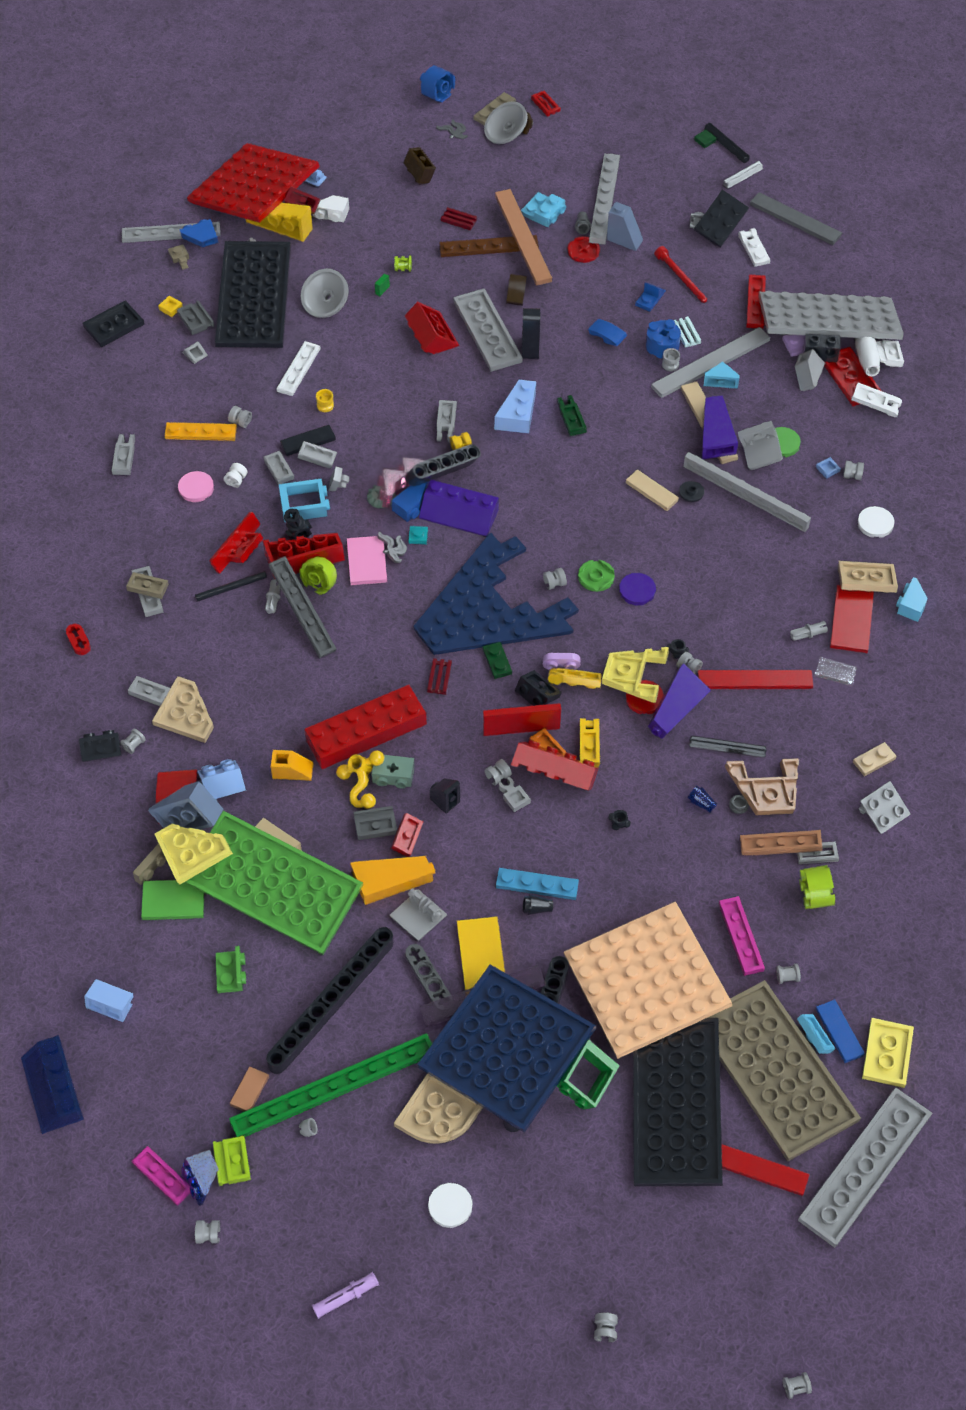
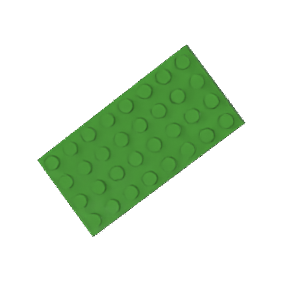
M223 811L210 833L223 835L233 854L185 881V883L324 955L364 885L363 882Z

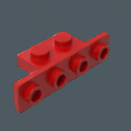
M249 512L210 559V563L217 573L220 574L230 562L244 563L263 540L260 533H255L260 526V522L253 512Z

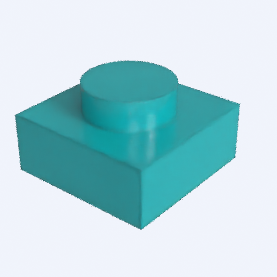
M410 526L409 544H427L428 527Z

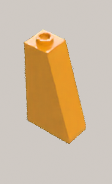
M426 856L350 863L353 877L364 884L360 894L365 905L433 881V874H435L432 862L428 863Z

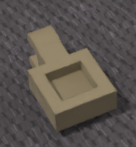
M179 245L169 248L168 253L173 263L179 262L182 270L188 268L186 262L189 259V254L185 246Z

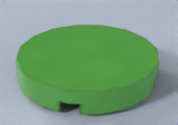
M775 428L782 456L790 457L794 455L800 447L799 435L790 428Z
M590 560L579 568L578 578L584 588L598 592L610 588L614 583L615 575L614 569L609 563L602 560Z

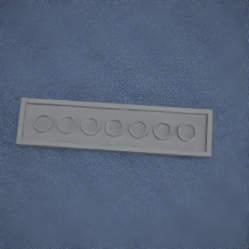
M895 1088L801 1214L798 1221L836 1248L929 1120L932 1112Z

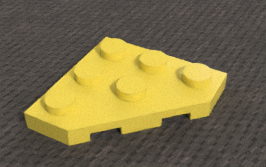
M170 824L155 833L158 843L179 884L233 854L225 837L221 834H211L194 828L188 829L176 824Z

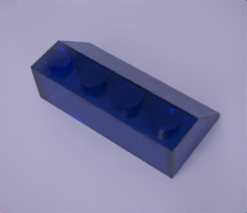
M59 1035L37 1042L21 1057L41 1132L44 1134L84 1120V1116Z

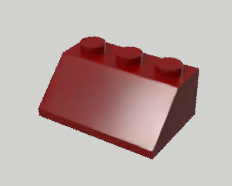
M416 302L405 315L408 326L415 333L414 337L419 340L420 347L424 352L436 354L460 346L440 311Z

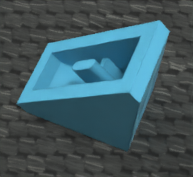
M721 362L705 373L703 386L738 389L740 375L724 362Z

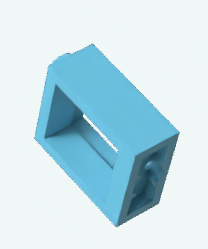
M322 479L279 484L283 517L285 512L291 508L297 509L303 519L327 516V510H330L329 499H325V496H328L326 485H322ZM319 491L320 504L290 508L289 495Z

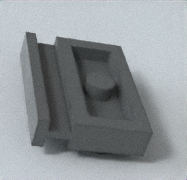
M199 300L195 304L190 303L177 309L178 316L192 335L208 329L207 327L214 326V321Z
M393 806L353 812L358 840L396 835L397 827Z

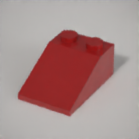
M197 769L159 772L157 775L156 804L185 785L197 782Z

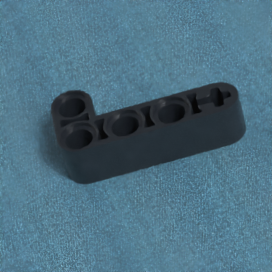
M523 308L522 359H539L540 308Z

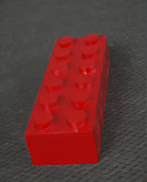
M406 685L305 728L304 731L306 742L321 769H325L355 754H360L427 725L426 712L410 685Z

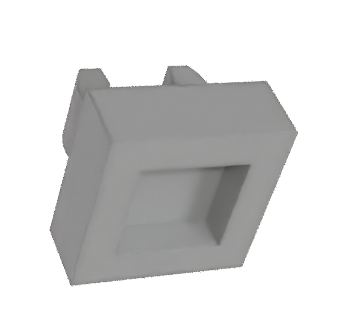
M335 467L330 477L329 491H336L338 487L346 488L349 476L341 475L342 468Z

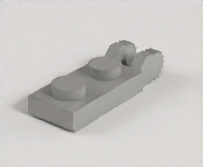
M439 400L437 417L438 442H441L442 431H448L447 440L450 442L449 438L453 435L457 401Z
M119 434L112 465L113 475L131 474L135 435L130 434L129 443H124V434Z

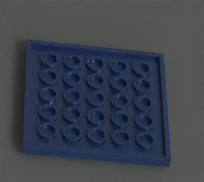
M490 964L417 1065L419 1069L525 1133L578 1053L596 1030V1025Z

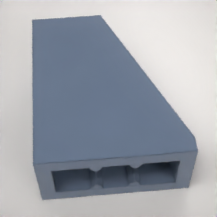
M615 202L608 214L607 240L636 251L643 238L632 209L629 206Z

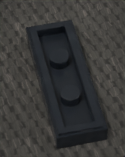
M326 425L280 440V444L286 456L300 451L303 441L320 446L335 441L336 436L330 425Z

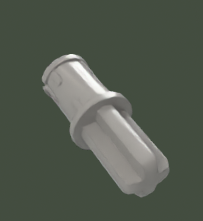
M276 579L271 580L269 592L266 593L265 611L268 614L275 613L277 602L281 597L279 595L281 588L279 584L276 586Z
M825 621L812 625L806 624L805 627L791 630L790 637L793 641L807 637L810 639L814 635L826 633L828 628L827 626L823 627L826 625Z

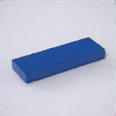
M836 1000L817 1006L816 1011L844 1063L864 1056L865 1053Z

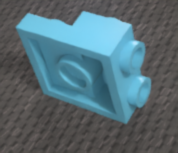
M538 192L521 210L523 216L548 227L551 223L554 224L559 214L565 212V200L554 194L547 197Z

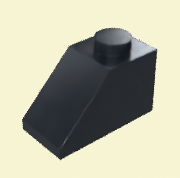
M444 778L439 783H434L430 788V800L443 812L448 813L460 803V782Z

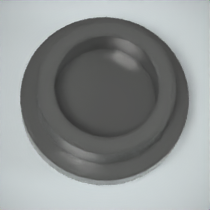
M735 795L731 798L729 807L732 812L743 814L748 810L749 804L743 795Z

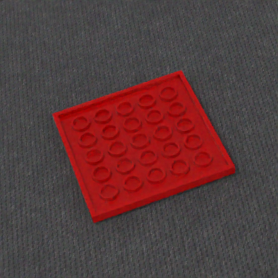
M247 143L237 153L233 154L227 162L223 163L217 171L213 172L207 180L203 181L197 189L193 190L187 197V200L195 205L260 223L285 200L290 187L297 189L320 166L318 161Z

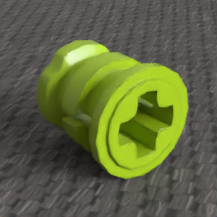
M411 255L408 258H405V256H401V258L395 256V271L409 270L411 272Z

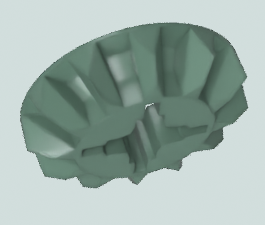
M382 484L380 486L374 485L367 494L369 504L376 508L391 506V500L396 497L394 488H390L389 485L383 486Z

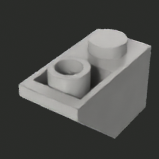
M813 349L799 354L795 364L801 391L812 390L817 386L825 364Z

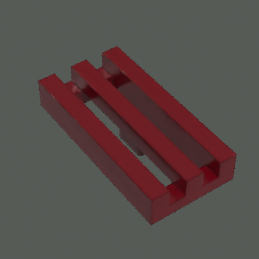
M447 207L444 216L441 217V221L471 231L477 221V216Z
M433 658L427 688L428 693L446 695L452 660L445 662L444 659L437 661L436 658ZM436 665H440L436 687L432 689ZM447 666L443 690H439L443 667Z

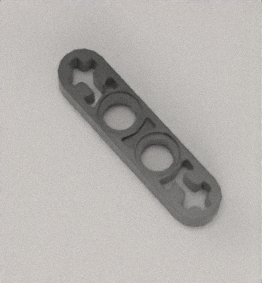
M418 944L408 946L405 952L406 959L434 1007L442 1014L451 1012L454 1007L453 998L424 949ZM413 950L419 952L420 962L418 963L415 956H411V951ZM424 966L428 967L430 973L421 975L419 969ZM432 983L440 985V989L436 992L430 991L428 987ZM441 994L445 1002L449 1001L446 1008L443 1005L440 1006L441 1001L438 996Z

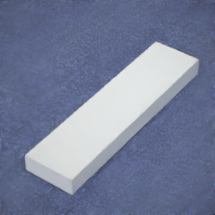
M306 341L303 343L279 383L277 392L290 396L294 395L320 351L319 345Z

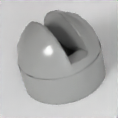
M313 1118L305 1119L300 1123L299 1128L302 1130L299 1132L303 1136L310 1137L317 1134V1124Z

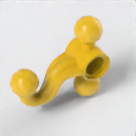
M373 751L368 758L355 754L349 758L348 765H340L336 770L337 776L343 780L348 779L353 772L357 773L358 782L350 792V802L356 808L364 807L370 809L376 804L375 796L370 793L364 794L361 800H358L357 796L366 788L369 781L368 774L372 771L373 765L379 766L384 762V754L381 751Z

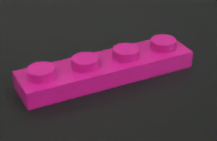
M739 896L720 900L719 907L744 976L763 972L765 967Z

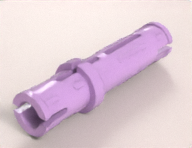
M371 1272L356 1282L354 1280L349 1282L350 1285L313 1304L312 1307L318 1319L356 1297L359 1299L362 1297L361 1294L378 1286L379 1283L374 1273Z

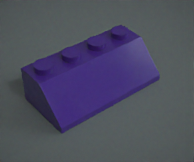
M430 480L424 493L419 519L487 537L499 510V497Z

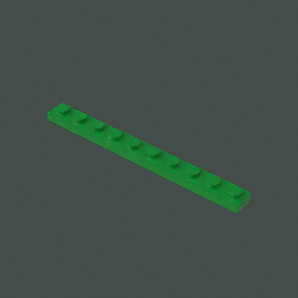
M426 1033L233 1116L229 1120L236 1137H247L420 1062L432 1043Z

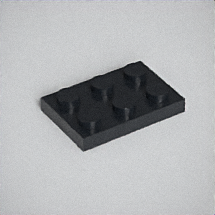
M722 189L697 223L694 231L721 248L747 213L749 207Z
M126 300L83 322L84 329L101 347L145 325L142 317Z

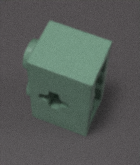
M384 755V762L381 765H373L372 783H376L378 786L395 785L397 788L402 789L411 787L415 768L414 758Z

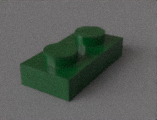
M501 642L483 646V652L494 679L512 675V669Z

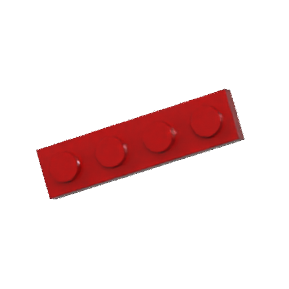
M749 275L746 328L760 327L763 329L764 327L759 293L765 292L766 276Z

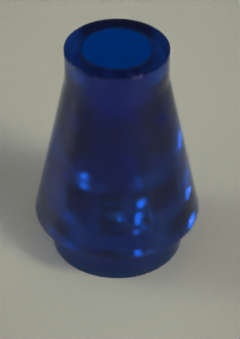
M695 786L687 797L691 800L690 803L710 813L717 806V803L703 787Z

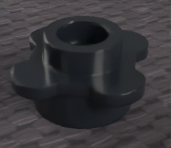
M675 639L671 644L667 645L669 651L673 654L672 657L676 659L680 658L683 653L689 652V648L686 647L685 642L681 639Z
M617 810L608 816V819L612 822L613 830H619L622 827L628 828L631 825L627 812L624 810Z

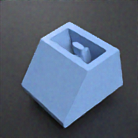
M227 759L221 761L220 765L217 766L206 765L201 768L202 770L198 771L201 784L215 799L246 790L240 768L235 760Z

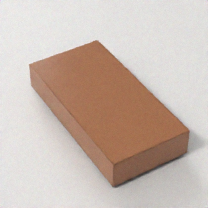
M249 1067L230 1102V1106L244 1112L252 1109L269 1078V1074Z

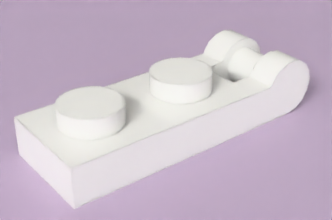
M749 229L747 232L739 231L738 236L754 267L769 264L770 258L757 236L756 229Z
M857 383L851 399L887 413L892 417H897L898 408L902 403V400L898 397L861 383Z

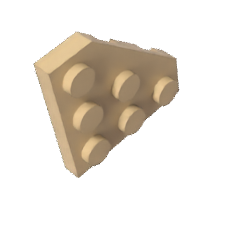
M177 677L152 720L153 725L206 743L214 727L202 697L198 692L195 682Z

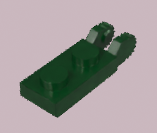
M572 395L567 396L568 405H564L561 397L557 398V404L569 435L574 436L587 433V427Z

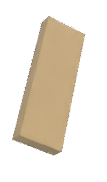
M636 470L626 479V484L666 511L678 502L679 497L639 470Z

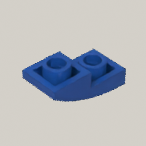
M597 319L588 329L591 335L602 337L605 343L618 346L627 336L626 332L619 327L601 319Z

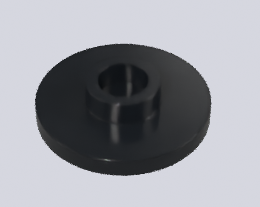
M687 481L680 486L679 494L685 501L697 502L703 498L704 488L698 482Z

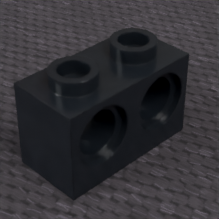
M805 334L803 353L813 349L824 362H837L840 353V335Z

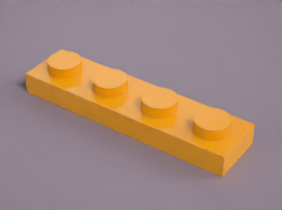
M167 422L165 439L235 441L237 425Z

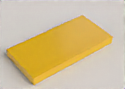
M498 917L457 921L466 997L490 964L505 973Z

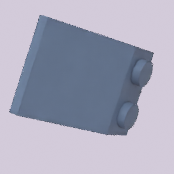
M198 781L185 785L150 807L148 811L163 828L170 824H176L188 829L202 830L215 825L223 808Z

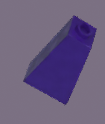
M723 395L705 398L701 458L709 459L736 455L738 441Z
M682 664L675 672L648 725L651 732L661 739L711 691L685 664Z

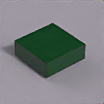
M704 130L694 136V141L703 148H706L716 142V137L707 130Z

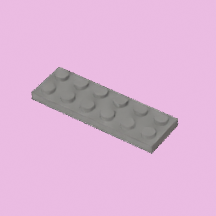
M485 288L453 297L457 310L491 372L522 363V356Z

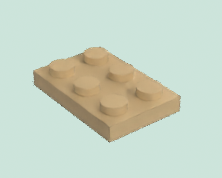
M839 561L838 572L841 589L897 593L898 584L894 564Z

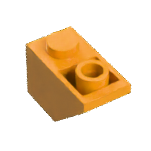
M273 750L271 759L272 778L312 781L313 762L294 751Z

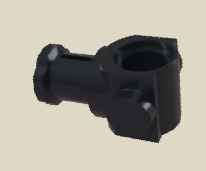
M291 508L285 512L284 519L287 522L286 527L288 529L285 532L290 540H295L299 536L308 538L312 534L310 531L312 526L309 520H304L297 509Z

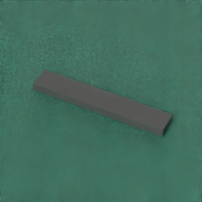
M760 192L750 201L751 206L831 245H834L842 236V232Z
M282 557L269 563L272 574L318 657L322 658L335 652L337 649L287 558Z

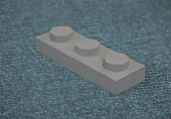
M150 566L132 570V573L152 576ZM138 593L145 617L164 613L160 598Z

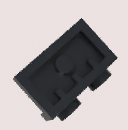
M535 670L520 676L515 688V692L533 706L546 705L560 698L562 693Z
M114 730L103 731V735L95 736V733L84 734L83 738H79L82 762L122 756L119 733H114Z

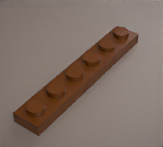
M532 235L539 249L537 235ZM514 237L439 242L441 257L520 252Z

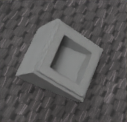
M199 342L194 343L183 351V354L194 364L208 356Z

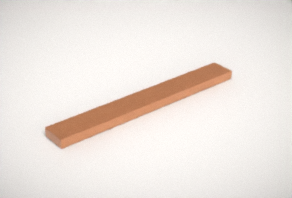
M511 189L495 192V198L535 284L541 285L552 282V276Z

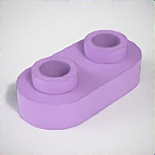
M547 653L543 656V667L548 670L552 668L576 670L580 667V656L575 653Z

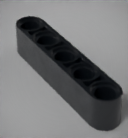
M470 444L417 463L406 473V482L411 486H417L466 468L480 457V449L476 445Z

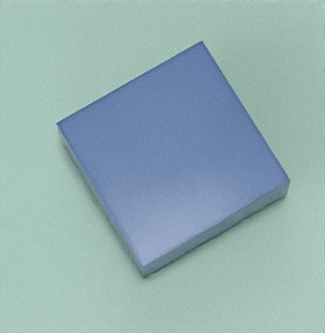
M831 457L816 464V468L826 479L841 471V468Z

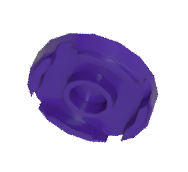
M632 573L626 575L621 580L619 585L620 596L628 604L635 606L645 605L654 599L656 584L648 575Z

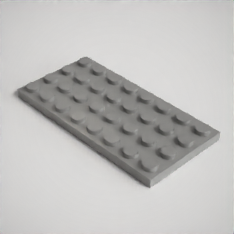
M772 291L759 293V301L768 334L840 335V337H872L876 339L898 340L903 338V331L892 298L886 296L861 297L855 295L840 296L838 294L823 295L820 293H776Z

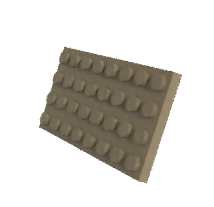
M765 980L730 998L732 1007L708 1017L719 1019V1054L721 1063L787 1161L794 1159L860 1121L861 1117Z

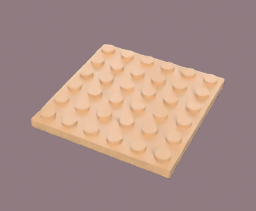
M676 902L564 951V956L568 960L569 966L617 1059L732 1007L728 994Z

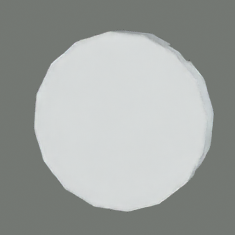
M868 507L859 514L858 527L863 534L869 537H885L893 530L894 518L884 508Z
M454 1183L440 1185L432 1192L429 1197L428 1209L435 1223L442 1227L454 1228L465 1223L470 1217L472 1199L464 1187Z

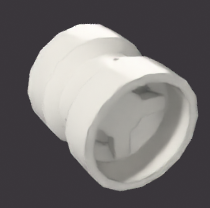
M233 463L229 469L230 472H227L224 476V481L227 485L238 488L248 472L243 465Z

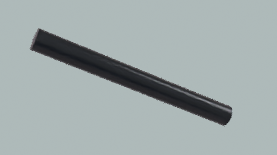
M265 571L201 592L196 594L195 597L198 602L265 579L267 576Z

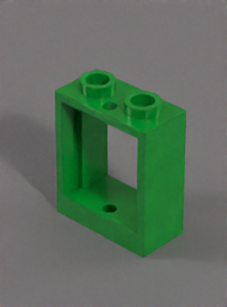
M588 1039L557 1087L563 1095L573 1099L577 1107L584 1110L596 1108L619 1065ZM582 1056L601 1071L587 1096L568 1081Z

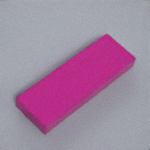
M148 1146L132 1160V1164L177 1206L193 1191V1188Z

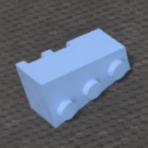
M518 380L495 415L494 430L529 433L536 396V381Z

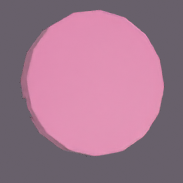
M195 471L185 474L180 479L178 490L185 500L201 502L212 495L214 484L208 474Z

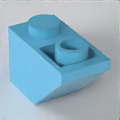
M913 577L910 584L906 583L903 590L905 595L904 597H899L896 606L899 607L897 614L918 622L928 598L917 578Z

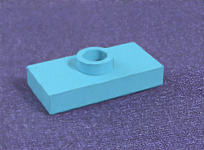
M802 1014L797 1018L806 1032L807 1039L813 1043L819 1054H827L835 1050L832 1042L813 1014Z

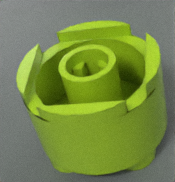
M828 865L805 868L799 871L801 878L799 879L800 889H802L801 891H804L805 897H803L805 909L835 905V894L831 895L833 893L832 888H834Z

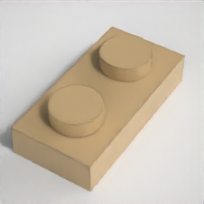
M884 742L853 759V763L866 776L895 760L896 755Z

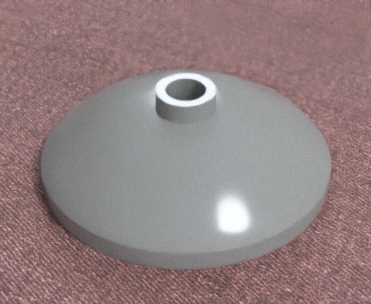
M506 102L496 107L488 116L484 126V132L489 141L495 144H505L517 138L527 123L526 109L518 102Z
M321 269L314 272L307 278L301 290L303 307L309 314L318 318H327L335 315L343 308L348 298L346 279L333 269Z

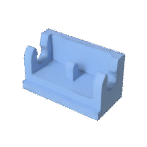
M96 979L85 995V1006L90 1010L123 1022L133 1005L130 1003L133 999V993Z

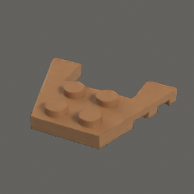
M782 759L780 767L783 777L748 778L744 761L726 762L725 768L755 815L792 814L795 811L799 759Z

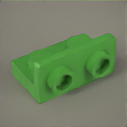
M235 946V951L216 953L218 993L243 991V984H246V972L242 971V965H245L246 962L245 953H241L240 946Z

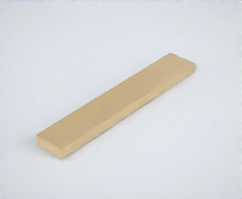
M698 382L682 385L681 390L703 429L706 397ZM738 455L718 457L721 464L738 460Z

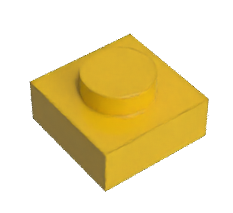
M168 296L158 305L161 312L171 317L177 313V309L183 307L182 302L171 296Z

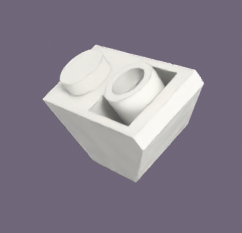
M333 195L321 200L313 217L328 219L334 222H344L349 211V198Z

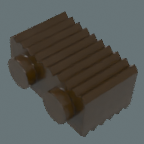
M409 148L403 162L407 167V171L413 175L417 183H430L436 169L435 165L426 156L427 154L423 152L422 148Z

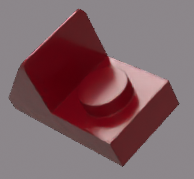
M290 187L284 203L310 206L311 214H315L321 199Z

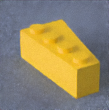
M280 203L260 223L246 219V222L304 242L312 231L311 207Z

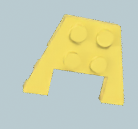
M661 647L659 651H653L652 648L645 649L644 652L634 653V650L609 653L602 677V684L656 703L659 685L641 684L640 682L646 662L666 664L669 647Z

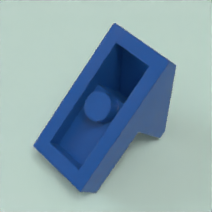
M645 282L644 292L636 301L635 306L650 312L666 290Z

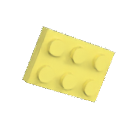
M871 1018L862 1079L905 1088L914 1027Z

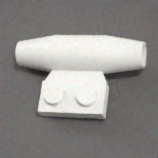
M872 337L855 338L859 362L868 376L873 377L879 373L880 362L890 367L903 366L904 359L899 341L882 340L876 342L875 338Z

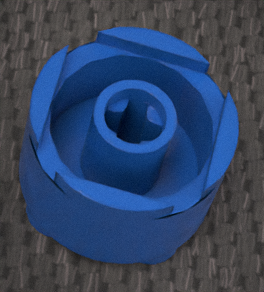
M433 65L420 76L422 95L438 102H443L451 96L450 91L455 87V76L449 71Z
M668 319L649 324L646 336V349L651 355L663 358V352L666 349L674 348L679 350L681 330L675 324V321Z

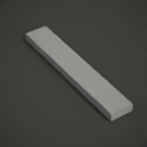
M212 222L216 235L221 236L220 222ZM197 223L122 228V243L183 239L180 229L185 225Z

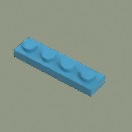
M499 868L496 888L576 900L579 879Z

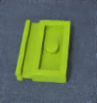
M245 1137L225 1139L221 1142L214 1141L213 1148L219 1186L251 1180Z

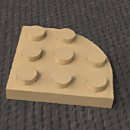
M427 1073L394 1122V1127L422 1142L444 1143L454 1140L465 1133L483 1107Z

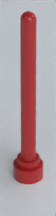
M664 246L658 247L654 253L655 257L658 260L665 261L702 303L707 302V297L669 257V251Z

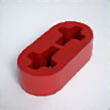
M79 624L69 625L66 628V635L74 652L78 655L87 654L91 647L83 628ZM75 630L78 633V636L75 637L72 631ZM78 642H81L84 648L81 649Z

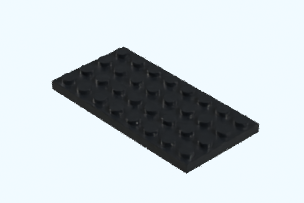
M225 241L215 347L283 348L291 242Z
M705 1018L633 1051L634 1187L723 1186L719 1019Z

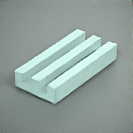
M685 317V320L680 318L678 322L674 320L679 328V325L682 326L690 341L688 343L681 330L680 339L684 347L701 344V339L689 317Z

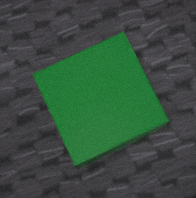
M383 274L375 282L376 295L381 296L390 287L388 275Z

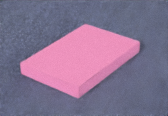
M377 536L347 538L351 585L386 583L385 554L383 553L384 542L378 539Z

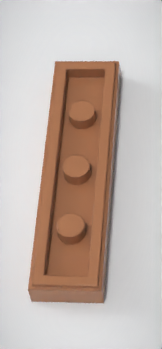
M821 830L740 835L742 855L822 851Z

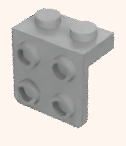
M772 421L738 432L739 439L744 447L749 470H755L783 459L778 435Z

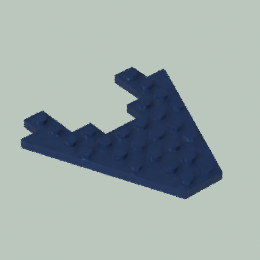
M490 533L413 627L430 651L437 655L483 648V646L497 642L509 644L572 634L573 628L567 623L566 619L577 614L579 609L569 597L538 614L527 601L511 609L493 586L506 580V575L498 566L524 553L526 547L516 536L501 544Z

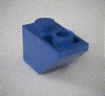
M203 219L197 224L185 225L180 229L183 239L198 246L206 247L219 243L211 219Z

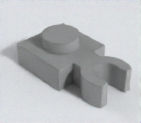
M507 778L508 786H504L502 782H499V790L504 793L503 799L513 812L530 804L531 799L520 785L514 787L512 778Z

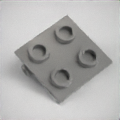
M891 781L860 800L859 811L862 814L867 813L881 834L910 815L909 810Z
M411 889L408 893L410 897L389 916L419 941L444 919L447 914L419 889Z

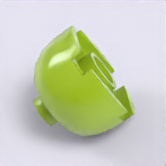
M314 557L303 563L299 572L305 587L308 585L317 589L314 592L319 595L328 592L337 579L334 565L324 557ZM321 583L322 587L317 588V587L315 586V585H319V584Z

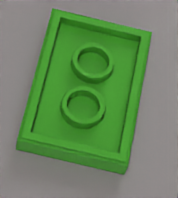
M176 880L143 881L142 920L204 918L205 893L185 882L179 884Z

